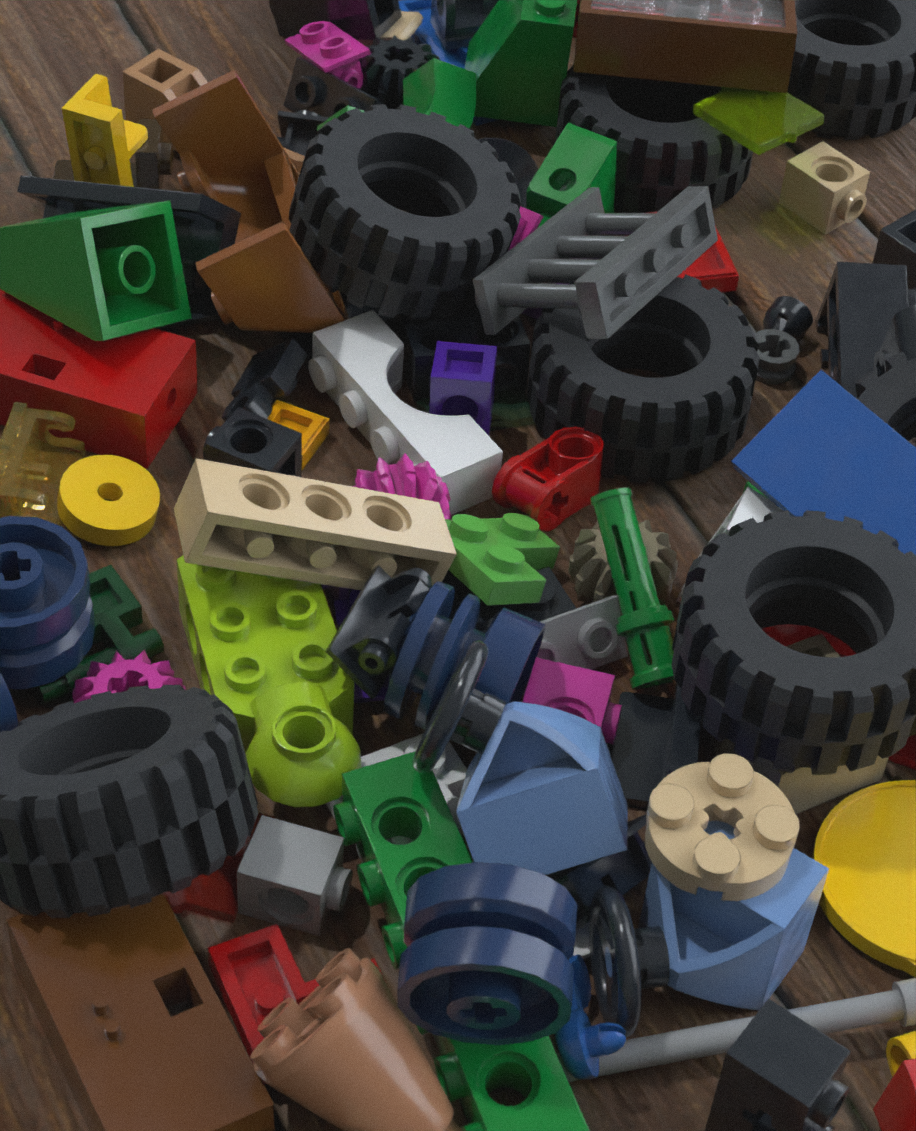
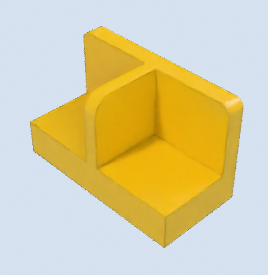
M94 74L61 108L74 181L134 187L129 159L147 141V128L144 125L123 120L122 110L112 107L107 77Z

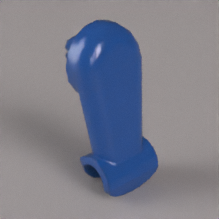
M577 954L569 959L574 968L570 1021L554 1034L567 1071L576 1079L588 1080L598 1077L600 1056L613 1054L624 1046L626 1031L619 1024L610 1022L591 1025L586 1012L583 1010L588 1006L591 998V982L586 965L580 954Z

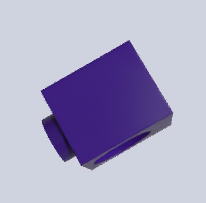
M437 341L431 372L429 413L443 416L469 414L489 436L494 405L497 346Z

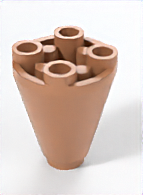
M350 948L341 951L318 973L315 980L319 986L300 1004H297L292 997L287 998L277 1005L259 1025L257 1031L265 1039L256 1047L251 1055V1059L254 1061V1071L266 1084L340 1130L462 1131L461 1127L452 1119L454 1109L403 1013L397 1007V1002L385 979L368 957L359 959Z

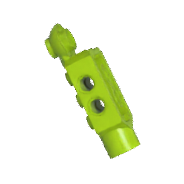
M184 555L177 559L179 612L201 689L206 690L210 695L214 694L233 711L255 788L272 801L292 807H315L340 798L343 795L342 773L362 768L361 752L358 743L353 737L354 681L325 652L337 630L321 584L185 563Z

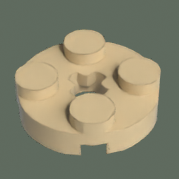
M721 754L713 758L711 762L693 763L675 770L653 789L646 813L645 845L647 853L657 870L679 889L696 895L698 887L709 891L723 892L721 900L741 901L765 893L781 880L789 864L800 825L799 819L789 800L772 781L753 771L752 765L745 758L735 754ZM709 821H722L734 827L733 833L735 838L729 839L722 832L709 835L704 830L707 828Z

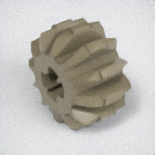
M648 519L641 522L639 528L647 551L660 605H665L666 599L671 594L673 580L676 577L678 561L676 560L677 552L670 549L669 533L652 532L650 520ZM598 521L592 529H581L579 537L575 540L574 553L570 555L568 573L571 575L570 582L575 584L577 601L596 602L613 595L617 596Z

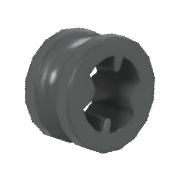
M766 329L756 332L755 335L759 345L757 354L760 357L756 381L776 385L790 380L795 373L796 360L799 356V344L796 339L780 330Z

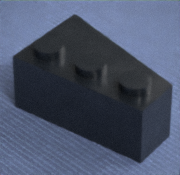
M837 261L815 320L817 332L828 333V349H821L820 362L821 368H829V376L855 398H857L855 383L868 371H873L875 353L880 350L891 325V319L902 309L916 305V290L908 289L907 266Z

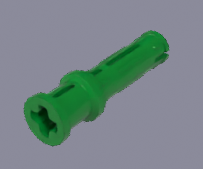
M626 487L602 492L593 496L590 501L595 509L607 562L611 570L622 616L617 618L618 624L615 627L617 635L625 638L635 674L629 679L632 690H640L675 681L671 665L674 654L672 650L673 638L669 627L675 621L673 613L668 611L667 605H660L647 551L643 543L631 498L633 495L631 489Z

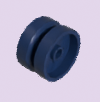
M7 516L0 518V673L8 689L25 690L52 683L72 671L91 649L95 631L93 603L89 595L90 578L88 563L81 543L64 527L38 517Z
M473 862L444 866L421 876L407 891L404 943L408 948L401 954L397 1007L411 1023L434 1035L465 1043L505 1045L531 1042L555 1034L570 1021L574 968L569 959L574 953L577 903L567 888L542 873L515 865Z

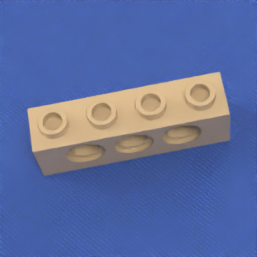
M197 458L192 465L174 507L185 563L362 590L373 569L378 565L391 578L411 568H421L430 575L433 586L437 581H443L457 555L439 502Z

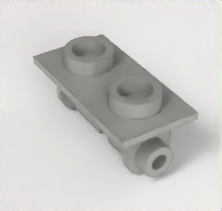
M613 595L540 621L546 624V630L537 658L592 670L627 657L625 638L617 635L615 627L618 624L617 618L621 616L618 597Z

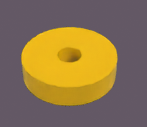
M94 455L78 460L64 472L59 486L57 510L63 524L79 538L97 545L122 546L140 540L152 529L160 503V491L153 476L136 462L114 455Z

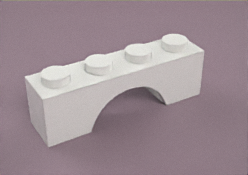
M374 310L313 332L312 359L309 360L308 368L315 387L322 393L326 392L338 405L346 423L352 428L357 427L370 442L377 458L380 456L391 465L396 464L406 453L409 459L413 461L414 466L428 461L430 466L435 469L436 476L441 477L448 487L451 498L449 501L451 515L492 498V486L498 471L501 469L503 451L469 414L443 416L426 413L407 405L395 395L402 387L404 343Z

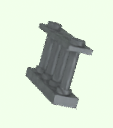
M688 186L657 213H604L599 187H589L472 280L475 289V303L480 310L485 334L496 335L527 308L578 309L582 315L586 338L608 339L718 240L708 186ZM557 283H575V285H566V284H557Z

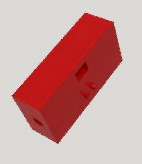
M0 289V425L96 454L123 457L148 469L198 393L196 341L156 328L105 341H94Z

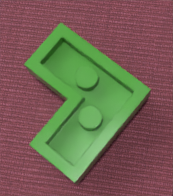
M506 513L503 518L483 519L467 514H456L452 519H445L457 553L448 570L486 605L540 602L546 579L536 570L547 567L553 569L560 546L539 529L540 526L537 521L518 513Z

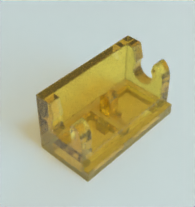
M14 402L0 439V518L7 516L38 517L59 526L62 525V520L57 510L60 481L64 472L73 463L85 457V444L82 441L68 437L57 438L50 434L48 430L73 431L76 423L73 417L62 412L27 408V403Z

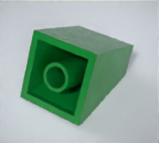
M499 0L470 40L465 69L476 73V107L474 116L557 127L562 81L567 77L577 0Z
M170 200L79 211L0 227V289L94 341H105L192 318Z

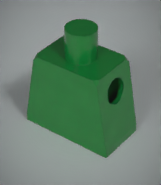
M571 123L565 126L531 180L526 192V209L543 216L538 228L589 187H599L604 213H614L617 141Z

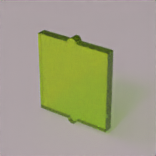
M722 87L720 93L694 104L693 108L694 115L757 155H761L785 142H796L797 136L822 125L824 120V114L789 93Z

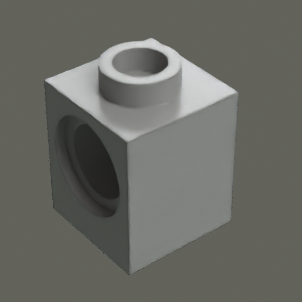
M262 815L237 870L238 913L320 936L330 910L337 912L343 910L351 887L353 871L343 868L344 838Z

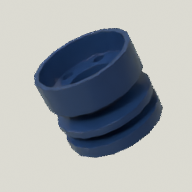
M437 581L431 587L416 613L409 618L410 624L396 647L398 658L395 665L389 669V686L385 696L383 711L385 714L402 720L417 694L422 695L417 709L415 725L425 730L467 646L475 640L483 641L487 645L489 653L474 689L483 693L488 692L506 701V704L514 701L520 702L535 659L539 653L546 624L503 608L493 620L487 632H481L475 629L480 609L479 597L468 594L453 620L449 619L455 590L454 587Z

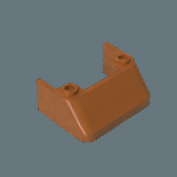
M233 70L152 109L154 118L180 154L184 170L177 173V178L183 192L203 194L241 212L235 244L195 263L198 273L212 291V301L222 321L226 325L234 321L237 327L244 331L313 334V332L349 319L340 291L337 290L333 293L324 285L319 277L320 274L314 270L289 231L291 226L288 219L289 210L299 173L237 72Z

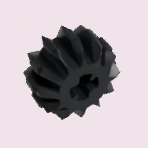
M393 35L392 39L388 41L380 38L374 39L372 46H366L370 49L371 54L359 59L363 73V83L360 90L377 98L378 102L385 104L387 109H397L400 105H404L403 79L433 58L439 60V57L432 53L431 45L416 44L414 37L400 40Z

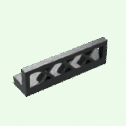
M22 175L20 176L17 192L46 204L43 218L79 211L170 200L181 262L183 264L196 265V262L234 245L241 212L199 193Z

